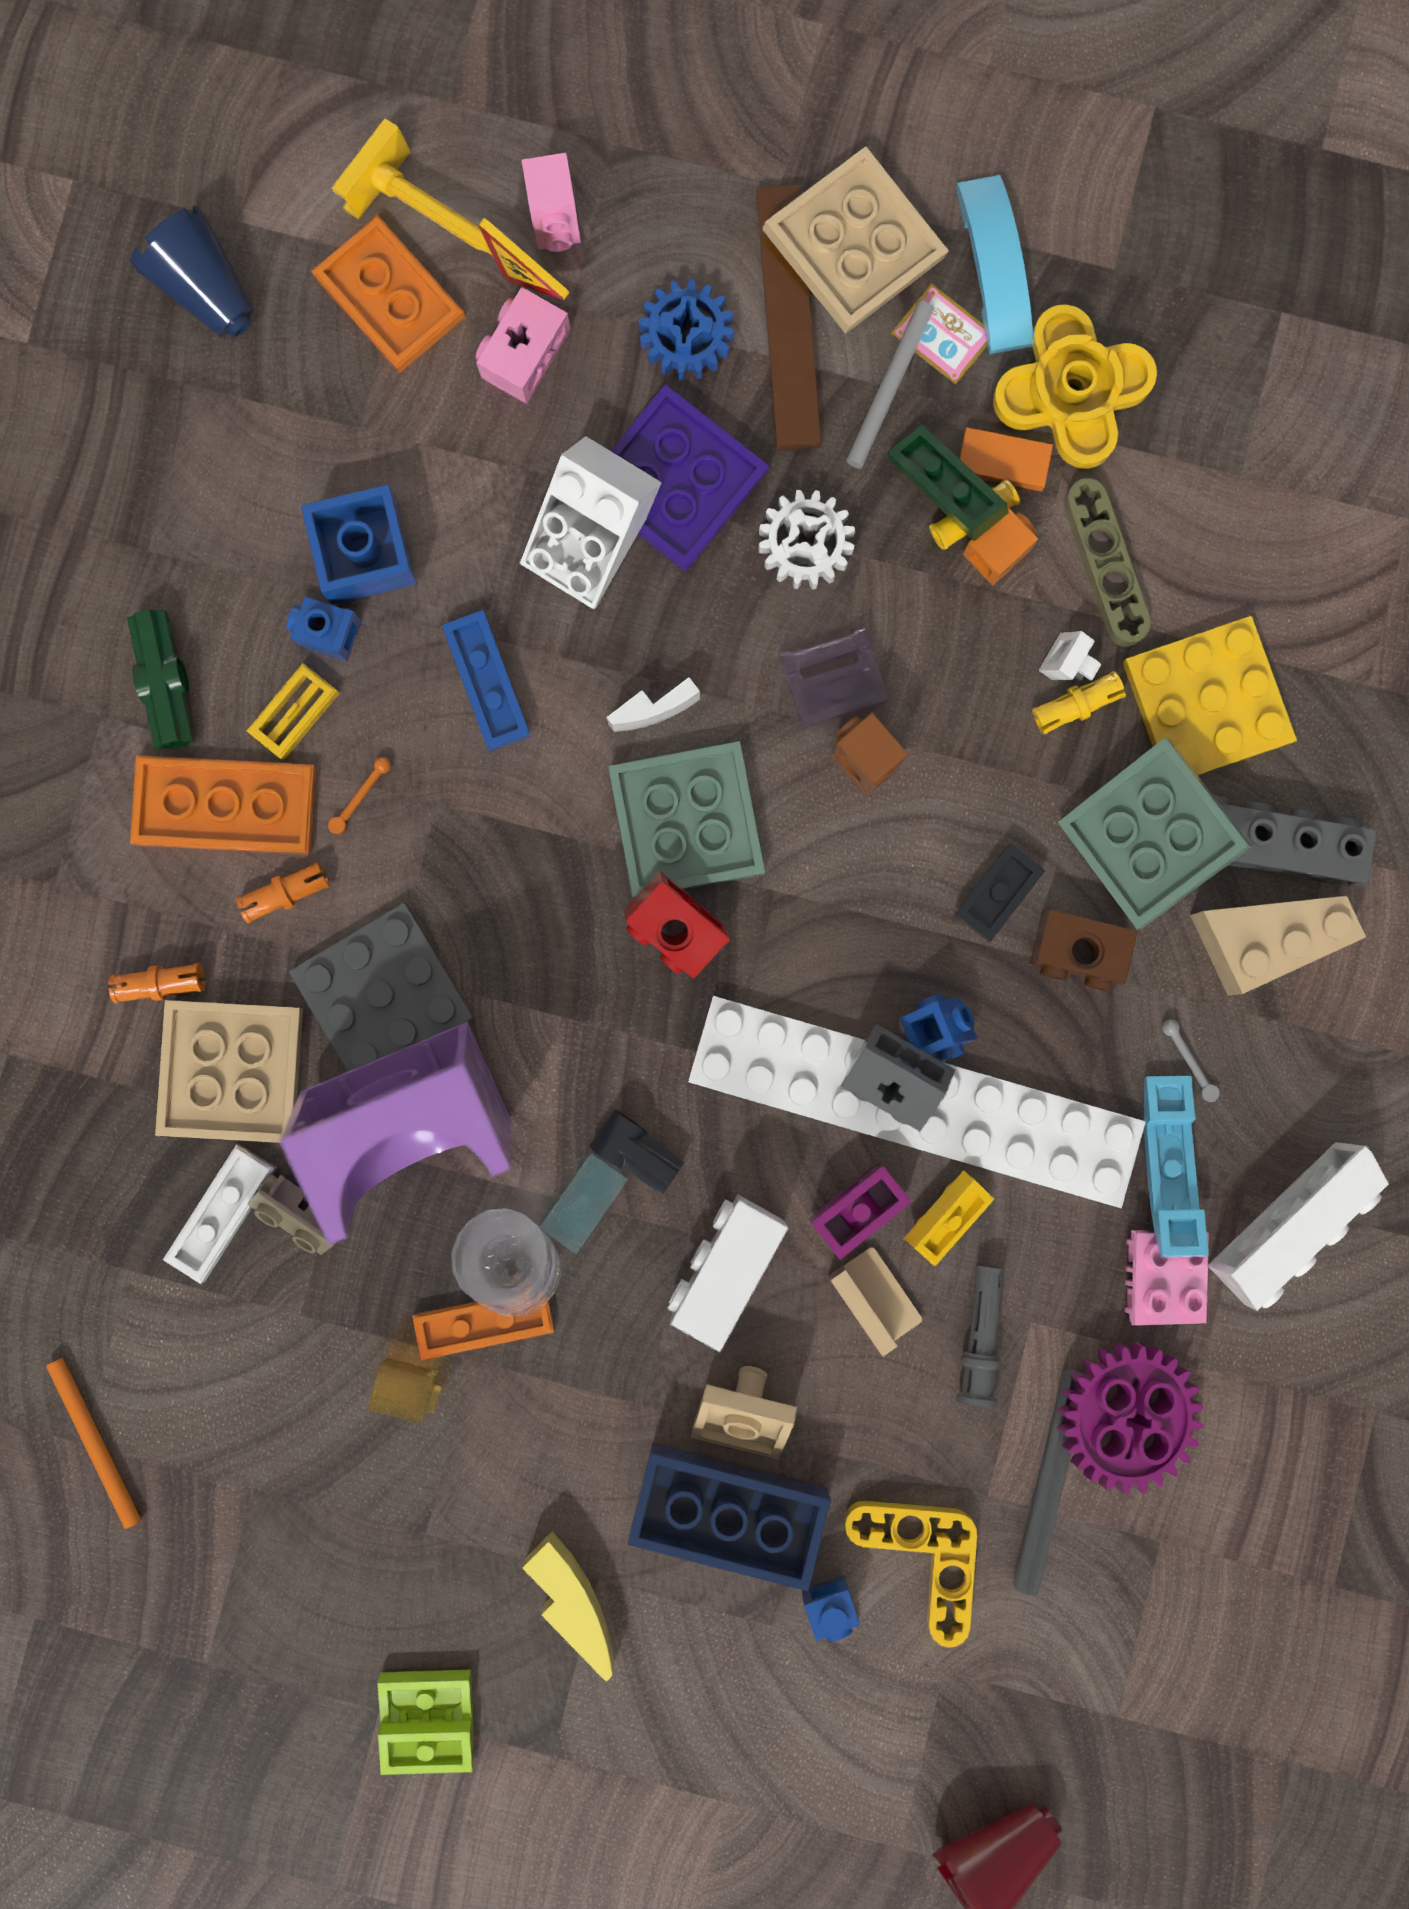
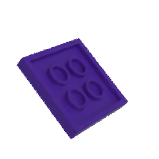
M666 384L611 450L617 456L662 482L648 516L637 535L685 573L769 471L768 464Z

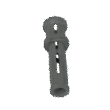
M976 1265L968 1351H964L960 1359V1363L964 1365L962 1392L957 1394L956 1402L971 1406L994 1408L997 1407V1399L993 1397L996 1369L1001 1368L1000 1356L996 1355V1342L1005 1269Z

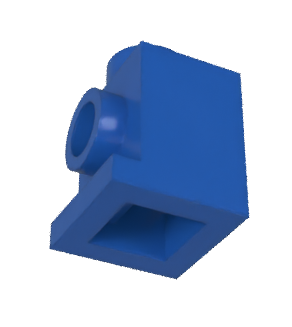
M304 596L301 606L293 605L286 628L292 631L290 639L297 646L348 662L362 621L352 610L342 609ZM316 618H325L324 628L320 631H313Z
M844 1575L809 1587L808 1591L801 1590L804 1607L816 1641L826 1638L829 1642L841 1640L853 1632L852 1628L860 1626Z

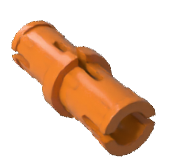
M317 861L313 865L283 878L282 875L271 878V884L246 895L236 897L238 909L242 907L244 909L257 903V906L241 912L242 917L249 924L253 920L283 907L285 910L295 907V901L330 888V882L327 876H322L309 882L310 879L325 873L324 868Z
M200 963L163 969L160 965L149 966L145 972L111 975L108 984L116 985L117 988H109V995L112 1002L118 1004L124 1001L145 998L162 1001L167 998V995L194 991L202 992L205 990L206 982H199L198 979L205 978V973Z

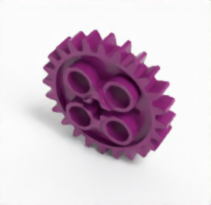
M1133 1342L1130 1350H1128L1126 1346L1115 1343L1113 1356L1100 1348L1098 1349L1099 1363L1094 1364L1086 1358L1082 1360L1087 1371L1084 1376L1071 1372L1070 1377L1077 1384L1075 1390L1062 1389L1061 1391L1064 1396L1070 1399L1069 1405L1057 1407V1412L1068 1418L1067 1422L1057 1426V1431L1064 1436L1070 1437L1061 1445L1062 1449L1069 1454H1074L1070 1462L1079 1470L1084 1469L1083 1475L1093 1483L1098 1480V1484L1108 1491L1115 1485L1116 1489L1123 1494H1128L1131 1485H1133L1141 1493H1146L1148 1479L1158 1487H1162L1163 1472L1166 1471L1174 1477L1179 1475L1174 1465L1177 1459L1190 1463L1191 1459L1184 1452L1186 1445L1192 1447L1199 1446V1442L1190 1436L1191 1430L1204 1427L1203 1423L1193 1418V1414L1201 1411L1204 1407L1201 1403L1190 1399L1199 1391V1388L1190 1382H1186L1191 1373L1180 1366L1177 1367L1178 1360L1168 1354L1163 1356V1351L1153 1346L1146 1350L1145 1346ZM1117 1384L1116 1396L1111 1401L1106 1402L1107 1391L1110 1387ZM1159 1388L1160 1394L1157 1401L1149 1406L1151 1393ZM1109 1430H1112L1110 1442L1101 1447L1100 1441L1102 1436ZM1154 1434L1153 1444L1150 1448L1144 1450L1145 1440L1148 1436Z

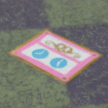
M931 283L918 299V301L930 303L934 310L915 353L954 384H957L988 346L984 324ZM918 301L891 332L897 339L901 340Z

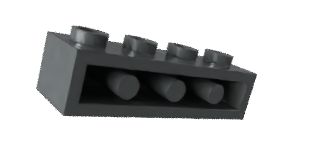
M1213 795L1252 845L1250 849L1227 866L1349 887H1357L1369 883L1377 830L1362 828L1361 820L1336 817L1334 818V823L1317 820L1318 813L1312 811L1290 810V815L1274 813V806L1269 804L1247 802L1246 807L1229 805V798Z

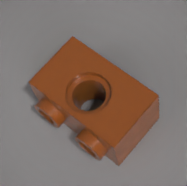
M871 713L863 721L858 716L854 717L837 732L838 737L834 740L836 747L832 758L867 797L901 767L909 754L874 714Z

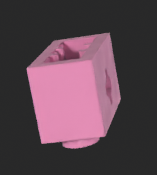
M560 153L521 160L538 250L547 249L551 252H560L569 249L573 244L581 243L567 154Z
M521 287L514 299L508 298L502 306L498 316L500 324L492 337L487 335L480 343L476 352V360H478L476 363L482 379L527 404L571 328L567 312ZM525 339L528 340V345L522 344ZM514 342L518 344L516 349L512 345Z

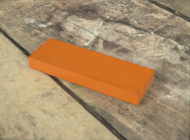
M546 1286L412 1315L421 1360L555 1332Z

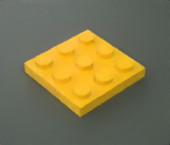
M1252 616L1138 654L1122 662L1152 746L1154 747L1165 737L1170 739L1198 776L1297 741Z

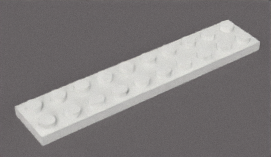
M713 996L688 1082L1122 1208L1146 1121L946 1064L955 1069L947 1094L921 1132L907 1124L896 1121L890 1114L868 1101L856 1098L849 1090L840 1086L853 1058L864 1043V1039Z

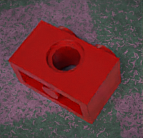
M659 871L624 910L625 922L628 923L626 927L628 933L642 945L646 946L650 942L662 952L660 955L661 960L672 971L680 974L684 970L693 979L730 940L727 927L662 871ZM673 919L680 920L686 924V927L681 934L670 936L661 930L667 921Z

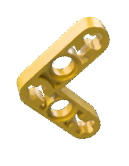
M858 1501L852 1504L845 1513L844 1527L849 1539L854 1544L867 1548L932 1553L927 1626L934 1641L939 1645L950 1648L962 1644L969 1635L971 1625L977 1530L970 1516L963 1510L956 1508L876 1501ZM862 1513H869L873 1522L886 1524L884 1514H891L889 1520L891 1537H884L883 1527L873 1526L869 1527L867 1534L862 1535L859 1532L858 1526L852 1525L853 1521L861 1520ZM906 1516L918 1517L923 1524L921 1534L915 1539L907 1540L902 1538L897 1531L898 1523L902 1518ZM931 1517L936 1518L935 1524L937 1528L944 1529L952 1528L953 1521L958 1520L962 1528L967 1530V1533L959 1535L957 1542H951L947 1533L934 1532L936 1541H929L932 1533L929 1519ZM953 1565L960 1567L964 1571L963 1583L956 1589L944 1588L939 1582L942 1570ZM938 1597L953 1601L952 1613L955 1621L960 1623V1625L952 1626L950 1634H944L941 1625L937 1624V1621L945 1620L947 1609L944 1600L937 1602ZM963 1599L962 1604L955 1602Z

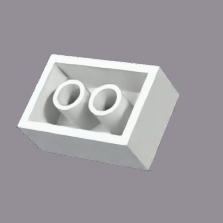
M738 1194L733 1203L726 1199L713 1221V1227L718 1231L711 1243L705 1239L702 1240L691 1260L690 1268L695 1270L689 1283L683 1279L680 1280L669 1300L670 1304L668 1306V1309L673 1311L671 1325L719 1352L723 1348L788 1229L785 1220Z

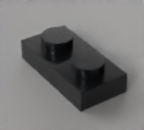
M1009 843L953 916L987 942H991L1046 870Z

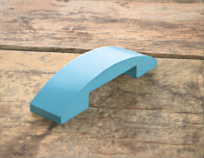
M1000 175L959 182L956 185L964 228L969 230L984 305L981 314L989 354L1032 347L1033 326L1025 266L1013 211Z
M1146 1076L1144 1079L1146 1170L1152 1220L1160 1258L1207 1257L1209 1255L1205 1211L1199 1208L1191 1125L1196 1120L1191 1076Z

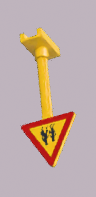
M387 119L381 122L332 187L334 193L345 199L346 204L343 206L345 211L358 220L380 192L388 197L395 196L475 249L489 253L495 259L502 276L507 281L564 300L569 294V291L487 219L483 218L477 226L404 179L403 173L398 171V168L411 153V150L399 127Z

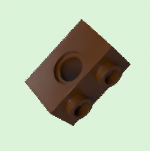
M1049 909L1041 914L1029 964L1041 967L1040 975L1066 980L1067 975L1071 974L1085 978L1084 986L1110 991L1111 985L1116 986L1126 983L1138 931ZM1077 940H1083L1091 947L1092 957L1086 965L1078 963L1072 955V947Z

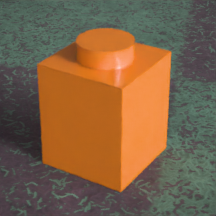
M1009 507V513L977 540H971L963 553L967 560L992 586L1023 559L1038 540L1034 535L1035 528L1028 518L1019 512L1014 514Z

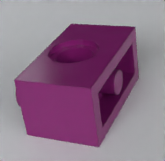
M878 1163L811 1216L809 1221L841 1260L912 1203V1201L885 1167Z

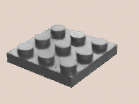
M402 903L289 971L347 1071L475 1018L406 903Z

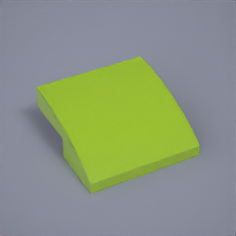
M471 1670L380 1672L377 1684L381 1722L378 1732L381 1775L472 1772L473 1698Z

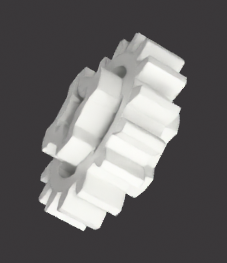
M796 490L795 502L792 503L784 496H781L778 503L780 511L768 508L766 519L771 524H760L759 535L767 538V540L759 543V553H770V556L765 560V568L768 570L777 566L779 568L777 581L782 582L787 576L793 577V588L795 589L799 588L802 580H808L811 589H816L818 578L821 576L828 583H832L835 577L833 568L845 571L848 564L841 555H852L855 546L845 541L852 538L855 532L853 526H843L848 519V511L843 510L836 513L834 511L836 503L834 497L830 498L825 504L819 502L820 491L817 490L812 494L811 500H805L801 490ZM804 513H812L820 517H811L804 515ZM784 523L789 537L782 540V544L778 546L777 533ZM803 533L806 538L814 536L813 546L810 547L807 542L799 544V534ZM835 534L836 547L829 557L824 543ZM797 561L801 563H806L810 567L797 566L793 564V562Z

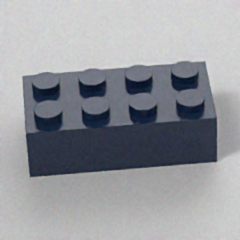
M652 1442L627 1545L808 1591L831 1498L827 1487Z

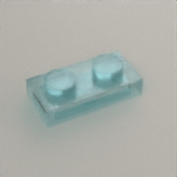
M591 1153L539 1229L577 1254L628 1180V1177Z

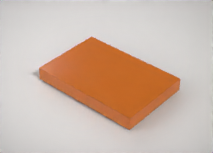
M379 215L375 216L311 271L314 278L399 374L465 318L464 311Z

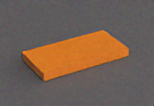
M136 755L130 844L136 846L311 855L317 767L310 764Z

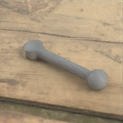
M1174 1019L1166 1020L1162 1025V1030L1165 1035L1172 1037L1201 1086V1098L1207 1102L1216 1101L1220 1096V1091L1217 1086L1209 1084L1179 1033V1023Z

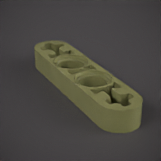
M1081 479L1075 482L1066 494L1064 501L1065 511L1107 634L1115 644L1122 647H1131L1138 644L1148 634L1151 626L1150 615L1105 487L1095 479ZM1081 491H1084L1087 497L1094 496L1096 499L1091 506L1093 519L1095 520L1099 516H1103L1104 520H1096L1083 527L1082 523H1086L1090 516L1085 505H1077L1075 502L1081 495ZM1095 531L1105 532L1111 539V550L1106 553L1093 551L1089 546V535ZM1115 572L1123 576L1126 582L1125 592L1120 595L1109 594L1103 587L1104 575ZM1128 598H1131L1132 603H1129L1124 608L1129 621L1137 620L1139 626L1133 631L1134 636H1131L1128 630L1120 631L1118 627L1124 620L1121 606L1114 611L1110 607L1119 605Z

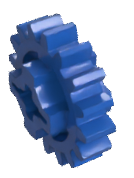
M689 279L687 288L681 290L676 281H671V293L666 295L659 288L655 290L657 304L645 301L643 305L644 314L648 318H640L638 322L639 331L645 333L640 336L641 349H650L647 353L650 365L660 360L662 361L661 374L666 376L674 368L677 369L679 380L683 381L686 371L693 370L698 380L702 378V367L707 366L714 372L718 369L716 356L728 358L729 346L726 343L734 341V329L728 327L733 324L732 311H723L725 308V298L723 295L716 297L714 300L711 299L712 286L709 284L699 292L695 290V282L692 279ZM697 307L706 311L710 317L704 316ZM690 317V326L692 328L689 335H687L686 343L683 344L681 332L684 326H686L687 318ZM662 343L669 344L675 351V354L666 349ZM706 348L704 351H702V352H700V353H698V354H695V353H697L700 349Z

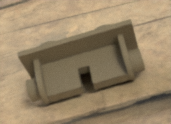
M270 1173L260 1186L262 1190L251 1198L247 1204L255 1209V1215L263 1223L271 1227L279 1226L293 1236V1242L298 1247L309 1253L317 1252L322 1255L334 1246L335 1243L328 1244L310 1204L305 1211L297 1207L305 1196L304 1191L282 1175L277 1178Z

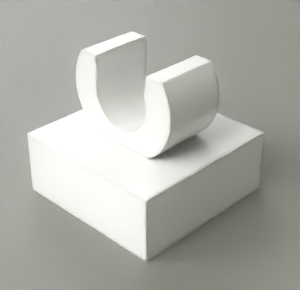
M1082 631L1060 633L1039 671L1051 680H1073V678L1082 680L1084 676L1089 680H1093L1101 664L1087 654L1095 641Z

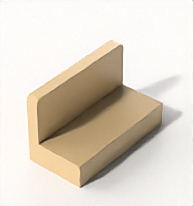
M868 1247L828 1275L882 1357L898 1347L894 1342L922 1322V1317L873 1247Z

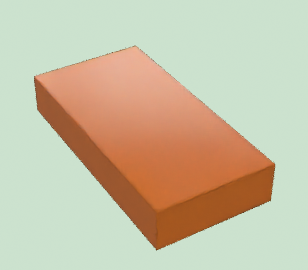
M966 427L959 459L982 480L1000 483L1007 479L1015 487L1042 492L1045 488L1053 445Z

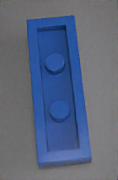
M484 610L441 625L488 751L492 752L530 738L529 729Z

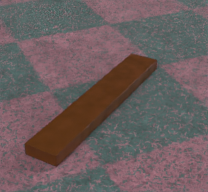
M800 184L759 187L756 192L777 451L820 448L821 446L809 288L762 230L765 221L801 195Z

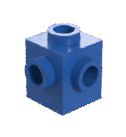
M941 994L928 997L916 1003L918 1010L899 1018L909 1043L933 1057L938 1056L941 1062L964 1054L963 1045L978 1039L973 1029L975 1026L974 1017L970 1009L963 1004L960 997L943 1000Z

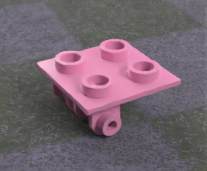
M1131 1230V1239H1126V1244H1129L1128 1261L1133 1262V1266H1126V1271L1133 1273V1279L1125 1280V1285L1132 1286V1288H1127V1307H1125V1312L1129 1313L1131 1325L1207 1323L1208 1256L1160 1258L1155 1233L1145 1230ZM1207 1233V1242H1208V1243H1209V1233Z

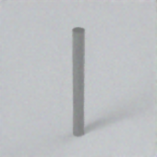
M918 301L846 462L855 468L862 469L931 317L934 307L928 302Z

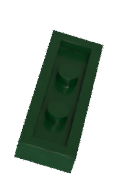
M922 424L888 451L891 463L973 541L977 540L1009 513L1007 502Z

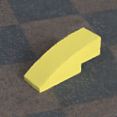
M552 1531L526 1557L522 1569L550 1596L544 1604L541 1615L607 1682L613 1676L615 1658L610 1633L601 1605L588 1578L574 1556Z

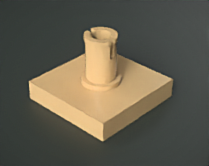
M741 1367L738 1373L739 1379L735 1392L706 1385L694 1421L691 1438L779 1460L794 1425L797 1407L762 1399L767 1373L757 1367Z

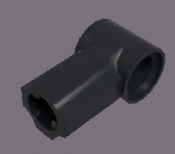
M614 1109L589 1147L619 1169L626 1168L644 1183L663 1194L685 1162L647 1136L648 1132L640 1125Z

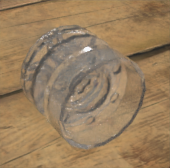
M506 1208L483 1212L472 1218L459 1232L452 1250V1271L460 1288L492 1313L508 1318L527 1316L542 1308L556 1292L561 1276L560 1255L552 1239L524 1213ZM511 1259L516 1262L515 1265L518 1269V1272L513 1276L508 1273V1268L505 1265Z

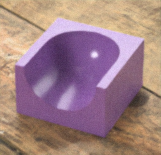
M467 1021L301 1091L281 1136L280 1143L328 1244L331 1245L347 1238L355 1206L364 1194L392 1174L426 1157L457 1146L466 1145L482 1159L492 1176L510 1169L511 1117Z

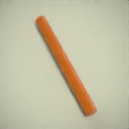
M63 1357L46 1365L124 1529L139 1523L142 1519Z

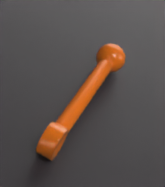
M381 756L375 760L374 770L340 816L329 820L328 828L331 833L341 835L346 832V821L380 775L390 771L391 762L387 757Z

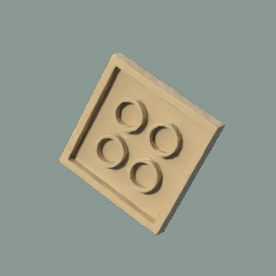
M864 147L765 221L762 229L845 334L938 264L949 252L867 147Z
M165 1000L155 1136L280 1143L281 1136L297 1101L303 1008Z

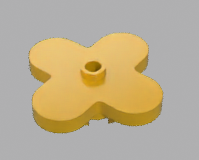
M1057 305L1049 308L1040 316L1033 330L1032 347L1036 363L1018 366L1007 371L997 384L993 395V406L998 418L1005 425L1013 429L1029 430L1043 426L1051 427L1057 451L1065 462L1076 468H1093L1106 461L1116 446L1118 429L1114 411L1133 407L1141 403L1155 385L1157 368L1152 356L1138 345L1124 343L1104 347L1101 343L1097 342L1093 324L1085 312L1075 306ZM1069 384L1076 385L1080 391L1072 389Z

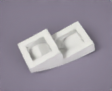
M687 678L653 704L642 690L606 718L614 732L644 728L686 710L700 700V691L692 680Z

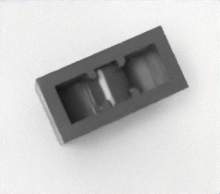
M875 1024L853 1058L840 1086L849 1090L856 1098L868 1101L887 1112L896 1121L907 1124L921 1132L947 1094L955 1069Z

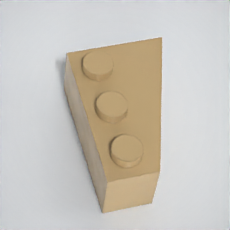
M1347 896L1208 910L1190 915L1228 996L1244 994L1366 938Z

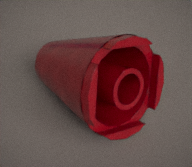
M1030 1804L938 1848L931 1855V1858L940 1864L937 1868L964 1909H1015L1061 1846L1058 1834L1062 1831V1828L1045 1806L1038 1810L1033 1804Z

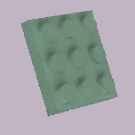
M1166 737L1058 822L1137 930L1143 929L1252 847L1171 740Z
M740 741L608 766L633 899L659 871H662L683 890L765 874Z

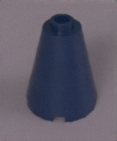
M193 206L192 215L183 208L163 220L145 236L146 241L150 244L145 252L141 254L136 248L132 253L130 263L140 275L219 337L229 334L232 338H236L244 333L253 323L250 315L254 308L206 215L198 206Z

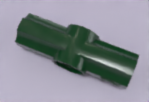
M149 609L135 612L134 615L127 617L137 664L133 665L132 674L137 694L141 702L146 706L154 748L161 750L188 746V744L195 742L186 695L190 692L189 680L184 663L176 653L168 612L164 609Z

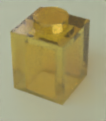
M386 1358L379 1365L367 1410L421 1424L428 1412L435 1413L442 1393V1386L436 1385L439 1372Z

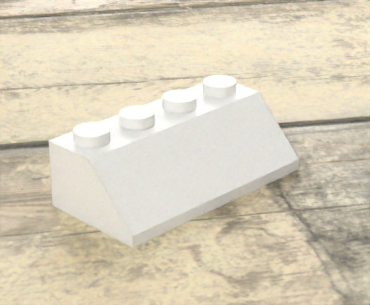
M1335 1142L1208 1264V1267L1244 1305L1255 1310H1259L1261 1307L1268 1308L1283 1295L1284 1289L1282 1286L1294 1275L1299 1277L1310 1270L1317 1260L1314 1256L1326 1244L1331 1246L1341 1240L1349 1230L1347 1224L1358 1213L1365 1214L1380 1202L1382 1196L1379 1193L1388 1185V1182L1372 1152L1366 1146Z

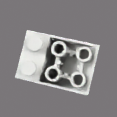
M585 436L561 455L520 564L582 603L595 609L644 524L662 482Z

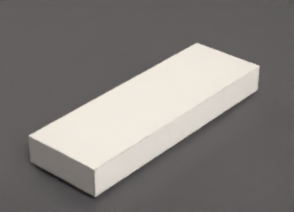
M237 1144L163 1260L198 1283H204L252 1209L247 1203L262 1190L260 1186L270 1173L274 1174L277 1167L241 1144Z

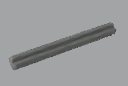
M1064 1370L1013 1581L1015 1590L1027 1595H1037L1039 1593L1071 1454L1062 1449L1061 1446L1070 1437L1064 1436L1057 1431V1426L1067 1422L1068 1418L1057 1412V1407L1070 1404V1399L1064 1396L1061 1391L1062 1389L1075 1390L1077 1384L1070 1377L1071 1372L1084 1376V1373L1075 1370Z

